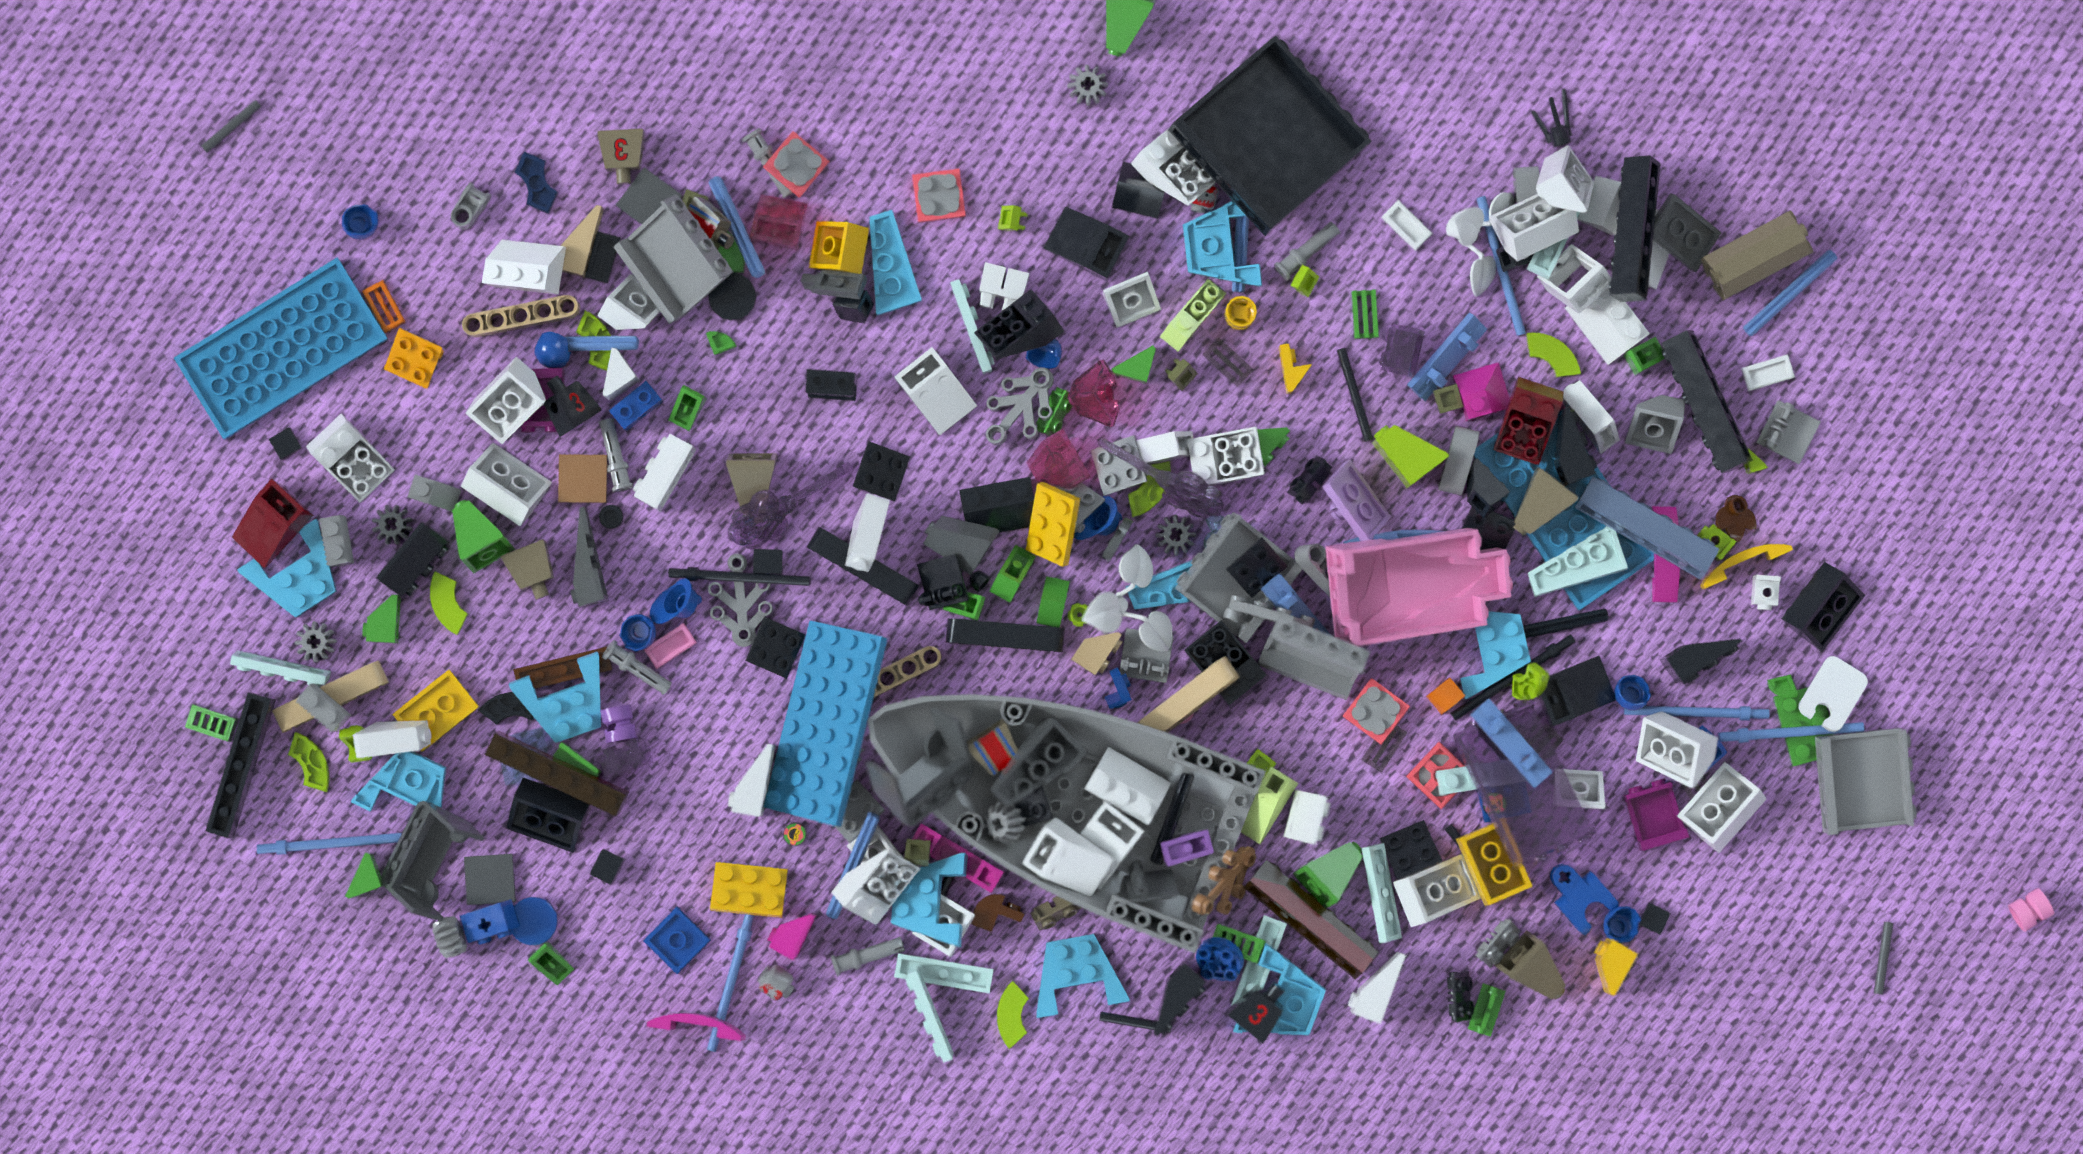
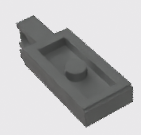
M821 269V272H818L817 275L803 273L800 282L804 289L810 290L815 294L860 299L867 283V278L864 274Z

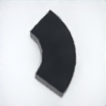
M513 692L499 694L491 698L478 710L496 725L512 716H523L529 720L534 718Z

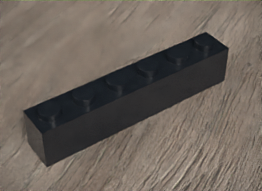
M1651 155L1624 157V164L1621 168L1622 183L1618 193L1620 202L1619 211L1616 214L1615 250L1611 261L1612 279L1609 282L1610 295L1620 302L1647 301L1661 163Z
M1686 330L1662 342L1664 347L1662 349L1663 356L1667 362L1671 363L1674 369L1672 371L1674 380L1677 384H1681L1684 391L1682 392V397L1685 403L1692 408L1694 413L1692 414V419L1695 425L1702 430V441L1707 449L1710 448L1713 454L1712 463L1716 470H1720L1721 473H1729L1753 461L1694 331Z
M248 692L205 832L225 838H234L276 699Z

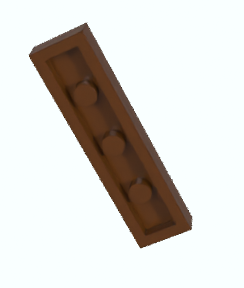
M606 646L513 670L516 680L530 676L534 689L583 678L577 658L597 651L599 653V673L612 671L613 666L611 660L602 658L607 648Z

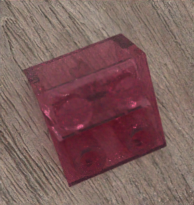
M761 194L754 214L750 234L751 241L799 251L808 203Z

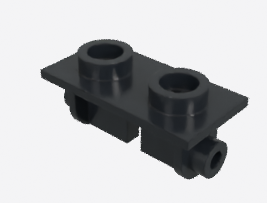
M1316 455L1315 458L1310 459L1306 463L1303 473L1290 483V489L1286 493L1295 497L1302 505L1304 502L1308 503L1318 490L1312 483L1315 481L1321 486L1331 474L1330 470L1333 467L1325 459Z

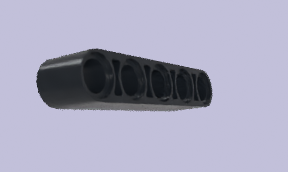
M819 526L806 546L808 549L906 606L909 605L919 588V585L875 559L869 572L845 566L849 544Z
M948 618L946 643L1063 652L1065 628Z

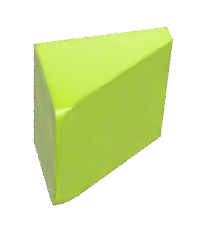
M1748 448L1753 461L1744 465L1746 473L1750 474L1767 469L1768 466Z

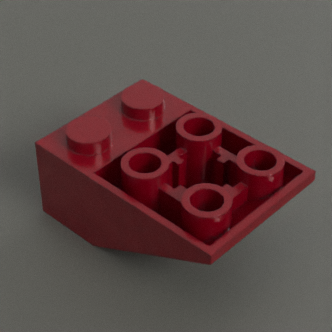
M1518 376L1493 450L1539 465L1563 403L1564 391Z
M271 479L253 499L232 538L266 569L314 515L281 484Z

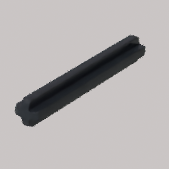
M1603 608L1523 625L1526 638L1606 622L1609 620L1607 609Z
M1188 773L1181 774L1150 858L1152 863L1162 865L1164 862L1160 843L1171 840L1194 780L1193 775Z

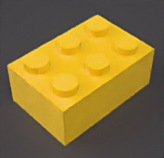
M1498 820L1456 838L1484 905L1489 906L1533 887L1504 820Z

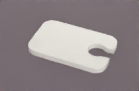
M1830 656L1824 661L1799 702V711L1811 719L1815 714L1816 706L1825 705L1830 710V716L1824 720L1821 726L1828 731L1837 732L1842 728L1868 683L1867 677L1841 659Z

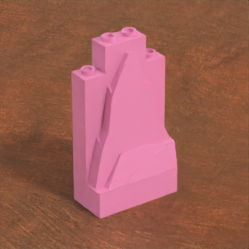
M1472 528L1393 540L1374 539L1325 546L1334 637L1355 646L1486 626L1489 612L1485 601L1511 597L1513 582L1509 576L1510 556L1506 549L1498 547L1480 550L1482 545L1481 536L1478 530Z

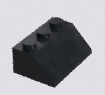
M1030 477L959 490L965 521L996 528L1000 531L999 533L1030 527L1034 504Z
M421 521L377 575L376 579L402 598H406L407 595L411 597L419 588L417 584L422 577L427 578L435 567L432 564L436 559L439 558L441 560L448 553L450 548L447 546L450 542L430 525Z
M1824 562L1781 619L1790 629L1823 652L1865 597V594L1844 572Z
M523 777L513 797L506 829L574 853L588 816L590 804L560 790Z

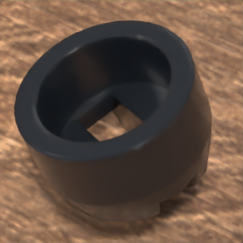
M975 571L971 574L969 580L971 586L977 592H980L989 582L990 577L984 572Z

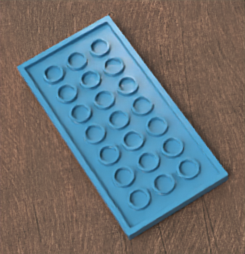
M337 257L174 357V360L220 435L226 440L387 341L388 337Z
M1559 413L1539 465L1494 451L1493 448L1498 433L1475 449L1473 457L1475 459L1478 458L1486 465L1490 472L1499 481L1503 482L1510 491L1504 503L1514 517L1517 515L1537 467L1544 470L1561 484L1554 466ZM1598 467L1594 469L1596 472L1594 475L1565 486V488L1578 497L1576 502L1531 534H1526L1544 562L1559 556L1567 549L1581 543L1589 536L1606 527V525L1575 508L1592 477L1603 479L1607 482ZM1616 532L1628 567L1627 570L1567 587L1563 590L1579 611L1654 560V553Z
M809 621L764 808L837 827L842 826L888 638Z

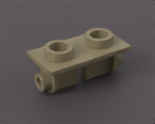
M1056 896L1052 898L1056 905L1052 908L1047 901L1033 908L1034 911L1030 914L1040 931L1054 927L1057 921L1064 917H1073L1082 907Z

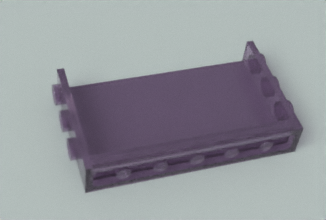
M1526 699L1513 704L1514 708L1508 711L1500 709V712L1553 771L1537 787L1533 788L1476 721L1471 722L1469 728L1455 733L1453 736L1458 752L1514 869L1533 861L1535 864L1541 863L1548 859L1547 855L1555 851L1557 854L1566 852L1570 849L1569 845L1579 842V844H1584L1593 839L1591 835H1594L1596 831L1595 826L1590 825L1534 709V700L1527 702ZM1528 754L1520 762L1526 760L1530 755Z

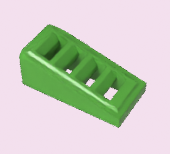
M192 704L185 727L231 742L239 719ZM198 711L201 712V716L196 726L193 723ZM207 714L210 715V718L205 729L202 728ZM216 717L219 718L214 732L211 731V728ZM225 720L227 721V724L224 733L221 734L220 730L223 721Z
M1217 924L1213 937L1225 938L1232 942L1233 936L1237 935L1234 944L1239 949L1243 938H1245L1246 941L1242 949L1244 959L1259 963L1266 943L1265 940ZM1253 941L1255 942V945L1250 956L1248 955V952Z

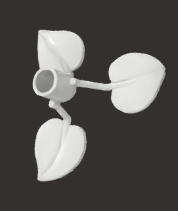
M1511 192L1498 194L1491 202L1489 216L1515 205L1513 194ZM1471 207L1451 217L1446 226V233L1448 236L1458 238L1461 245L1467 246L1479 256V259L1473 262L1470 271L1472 292L1477 297L1492 283L1496 274V263L1493 257H1485L1480 250L1472 245L1478 237L1481 226H1491L1492 224L1490 221L1484 222V213L1480 208Z
M1135 544L1122 556L1119 563L1120 575L1126 583H1131L1130 586L1121 592H1117L1116 595L1111 592L1099 594L1089 605L1082 621L1104 633H1112L1121 625L1122 617L1140 619L1145 622L1139 628V635L1143 643L1152 650L1165 652L1170 648L1172 639V624L1168 616L1163 612L1154 611L1147 618L1146 616L1126 611L1128 602L1123 598V595L1133 590L1135 585L1140 588L1147 587L1153 576V565L1148 553L1140 545Z

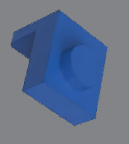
M1117 667L1109 671L1117 689V692L1105 697L1109 709L1121 708L1132 700L1127 689L1131 687L1126 673L1121 675Z

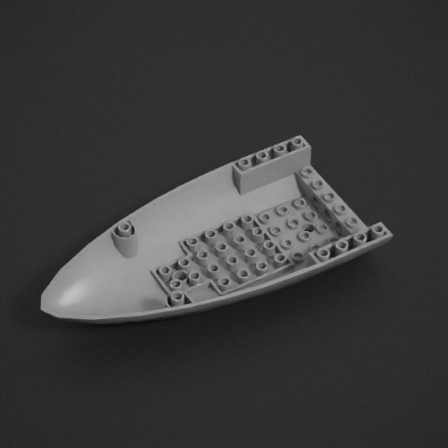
M976 694L922 696L885 705L868 719L871 743L889 770L896 774L898 778L926 754L924 748L925 737L935 729L930 711L933 707L961 720L966 741L1000 719H1003L1017 750L1043 718H1055L1087 752L1070 771L1052 779L1053 781L1043 785L1053 818L1025 827L1020 832L1021 836L1018 839L1012 840V842H994V835L987 836L989 828L984 827V825L988 821L983 816L989 813L988 808L1000 802V799L990 789L1001 775V772L999 771L991 776L971 753L974 766L972 777L931 813L965 841L1035 885L1104 918L1195 953L1208 915L1194 912L1192 910L1193 901L1198 894L1207 896L1219 883L1209 879V871L1213 866L1227 868L1228 865L1223 863V856L1227 850H1234L1254 796L1258 793L1266 771L1175 735L1139 723L1084 708L1028 698ZM1110 747L1169 781L1171 784L1149 825L1108 803L1145 833L1102 889L1097 888L1090 897L1042 878L1022 863L1044 826L1055 817L1078 834H1081L1100 807L1106 802L1084 788L1106 749ZM1188 773L1194 776V780L1172 839L1178 838L1183 834L1207 829L1214 853L1172 866H1166L1165 859L1162 865L1152 863L1150 858L1181 774ZM1132 862L1141 863L1144 873L1172 869L1179 896L1167 900L1156 899L1148 900L1144 903H1131L1124 875H1129V866Z

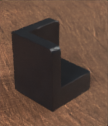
M863 290L860 299L836 297L832 305L841 320L865 324L874 303L867 290Z
M754 549L753 573L783 575V551Z
M602 849L589 874L609 885H613L626 859Z

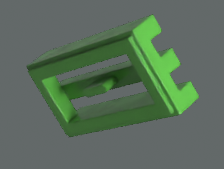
M1376 289L1351 291L1354 339L1378 338ZM1371 295L1373 333H1369L1367 296ZM1357 296H1361L1364 334H1359Z

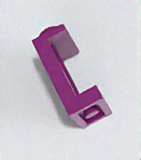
M562 368L531 369L536 374L546 400L554 395L547 385L548 381L559 375L565 385L564 370ZM544 403L519 427L522 433H534L535 428H545V432H557Z
M1665 778L1651 782L1652 787L1643 789L1642 785L1629 788V794L1623 795L1640 851L1689 837L1687 828H1684L1682 820L1677 816L1680 812L1672 788L1673 783L1672 781L1666 782Z

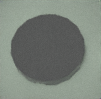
M1129 518L1123 519L1102 555L1104 560L1110 562L1133 523Z

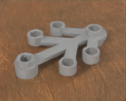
M1037 368L1028 377L1015 379L1007 377L1001 383L1005 392L1013 393L1019 387L1029 388L1024 394L1005 397L991 396L987 399V407L993 412L999 411L1002 407L1015 405L999 425H992L987 429L986 438L991 444L998 446L1005 442L1007 438L1006 432L1022 412L1024 415L1023 434L1028 439H1035L1038 436V429L1034 425L1032 399L1038 393L1040 402L1038 415L1044 421L1050 420L1053 410L1049 406L1048 389L1051 388L1054 382V377L1050 370L1047 368ZM1046 377V381L1043 384L1038 382L1039 378ZM1007 382H1013L1011 388L1007 389L1005 387ZM993 400L998 401L996 407H991L990 405ZM1049 409V414L1042 416V411ZM1029 428H1034L1032 435H1027ZM996 433H1001L999 440H994Z
M733 554L729 557L727 564L731 571L743 572L747 567V560L741 554ZM737 558L742 562L738 568L733 566V560ZM712 582L709 584V594L718 597L737 613L738 623L725 614V610L720 606H714L710 611V615L714 620L720 621L732 631V639L738 646H750L756 636V627L765 616L772 613V604L768 601H763L758 606V612L749 622L747 620L748 610L763 592L770 589L771 584H768L765 589H760L759 583H756V587L745 599L744 582H734L736 600L723 590L720 583ZM713 585L720 587V591L717 594L711 592ZM763 604H768L770 606V610L768 613H763L761 611V607ZM715 609H721V617H714L713 612ZM742 630L748 632L746 639H741L739 636Z

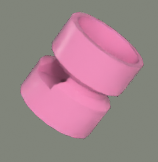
M2039 888L2029 892L2026 900L2019 898L2008 905L2011 915L2024 932L2036 926L2037 919L2043 921L2054 915V910L2049 900Z

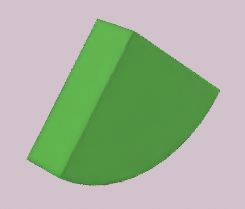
M706 332L714 355L737 347L733 339L722 332Z
M1791 674L1767 680L1768 688L1774 694L1785 698L1798 697V691Z

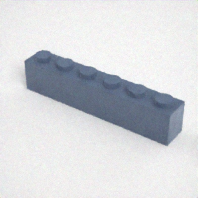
M1592 477L1575 506L1579 511L1700 580L1707 573L1719 551V548L1715 547L1712 541L1704 538L1701 539L1694 535L1691 529L1683 526L1680 527L1673 523L1672 519L1668 516L1655 513L1647 504L1634 501L1629 494L1613 489L1603 479Z

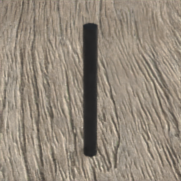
M1346 348L1336 350L1364 442L1373 440Z

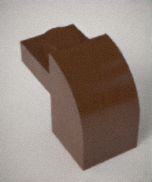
M991 894L977 903L973 911L975 916L970 924L992 932L998 914L1021 922L1024 913L1020 911L1021 906L1008 902L1007 906L1003 905L1005 895Z

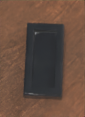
M597 231L585 278L606 284L609 283L617 254L614 246L620 242V237Z

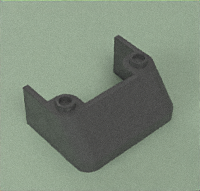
M934 707L930 711L935 729L925 737L924 748L926 754L898 778L896 774L870 761L866 763L876 795L902 823L909 827H914L968 782L974 771L961 720Z
M421 801L416 805L383 870L381 877L382 885L412 914L442 922L444 917L433 907L439 896L438 887L433 882V879L452 841L463 843L468 838L483 841L485 837L467 820L433 803Z

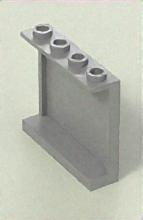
M677 194L661 201L662 206L628 238L614 246L616 252L669 324L683 318L733 273L727 261L719 253L712 240L708 238L698 221L692 216L685 203Z
M1232 512L1231 515L1228 514L1224 517L1219 531L1208 538L1207 546L1203 552L1198 553L1193 558L1192 566L1188 572H1183L1180 575L1175 589L1215 621L1219 622L1222 620L1238 639L1247 643L1264 619L1244 614L1241 623L1223 618L1225 608L1229 607L1231 596L1235 595L1245 598V603L1254 604V601L1268 604L1267 609L1270 610L1273 609L1274 605L1262 591L1251 598L1226 569L1261 537L1264 538L1288 566L1280 574L1289 585L1295 580L1302 568L1295 559L1291 558L1242 519L1241 515Z
M1279 616L1264 645L1257 664L1347 700L1359 673H1363L1370 651Z
M1899 727L1815 736L1822 830L1824 833L1833 835L1838 834V831L1903 824L1914 826L1917 812L1915 805H1912V795L1915 793L1913 781H1910V771L1913 770L1911 757H1908L1911 739L1905 729Z

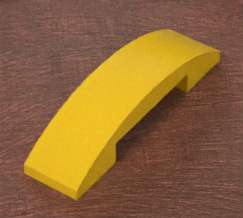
M1767 544L1736 553L1722 561L1709 572L1700 584V587L1705 589L1726 580L1725 569L1763 552L1768 561L1792 551L1793 548L1791 545Z

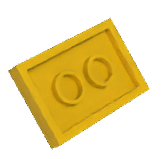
M1045 482L1038 483L1025 550L1062 567L1069 565L1080 498Z
M449 669L392 715L397 721H428V728L431 731V744L421 749V752H424L476 711L479 705Z
M716 862L710 911L782 918L788 869Z

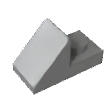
M415 475L408 498L452 512L455 504L458 502L461 489Z

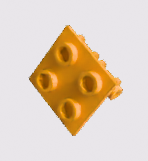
M399 327L384 370L427 389L437 362L444 354L443 347Z

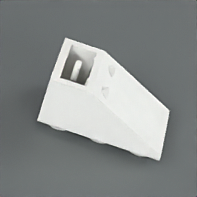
M1168 129L1140 151L1131 163L1146 181L1187 206L1216 183Z
M933 347L895 376V380L939 435L943 434L977 407L976 403Z
M342 414L306 446L310 454L359 502L367 497L395 470Z
M1257 427L1187 439L1195 487L1219 485L1265 474Z
M1295 790L1283 837L1310 844H1316V840L1321 841L1324 827L1320 826L1322 817H1327L1330 803L1326 802L1327 797Z
M1104 802L1080 834L1114 858V861L1097 887L1100 890L1145 833L1107 802Z
M1055 817L1044 826L1022 864L1042 878L1091 897L1114 861V858Z
M886 849L846 873L831 893L844 908L877 925L920 868Z

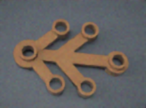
M1242 846L1237 852L1231 850L1225 852L1223 863L1233 867L1229 869L1213 866L1210 869L1209 879L1219 883L1207 896L1198 894L1192 904L1194 912L1201 915L1210 914L1214 908V900L1222 893L1221 899L1217 904V912L1224 915L1229 914L1232 909V902L1228 901L1230 894L1237 899H1242L1246 893L1242 884L1247 869L1252 867L1256 861L1253 847Z

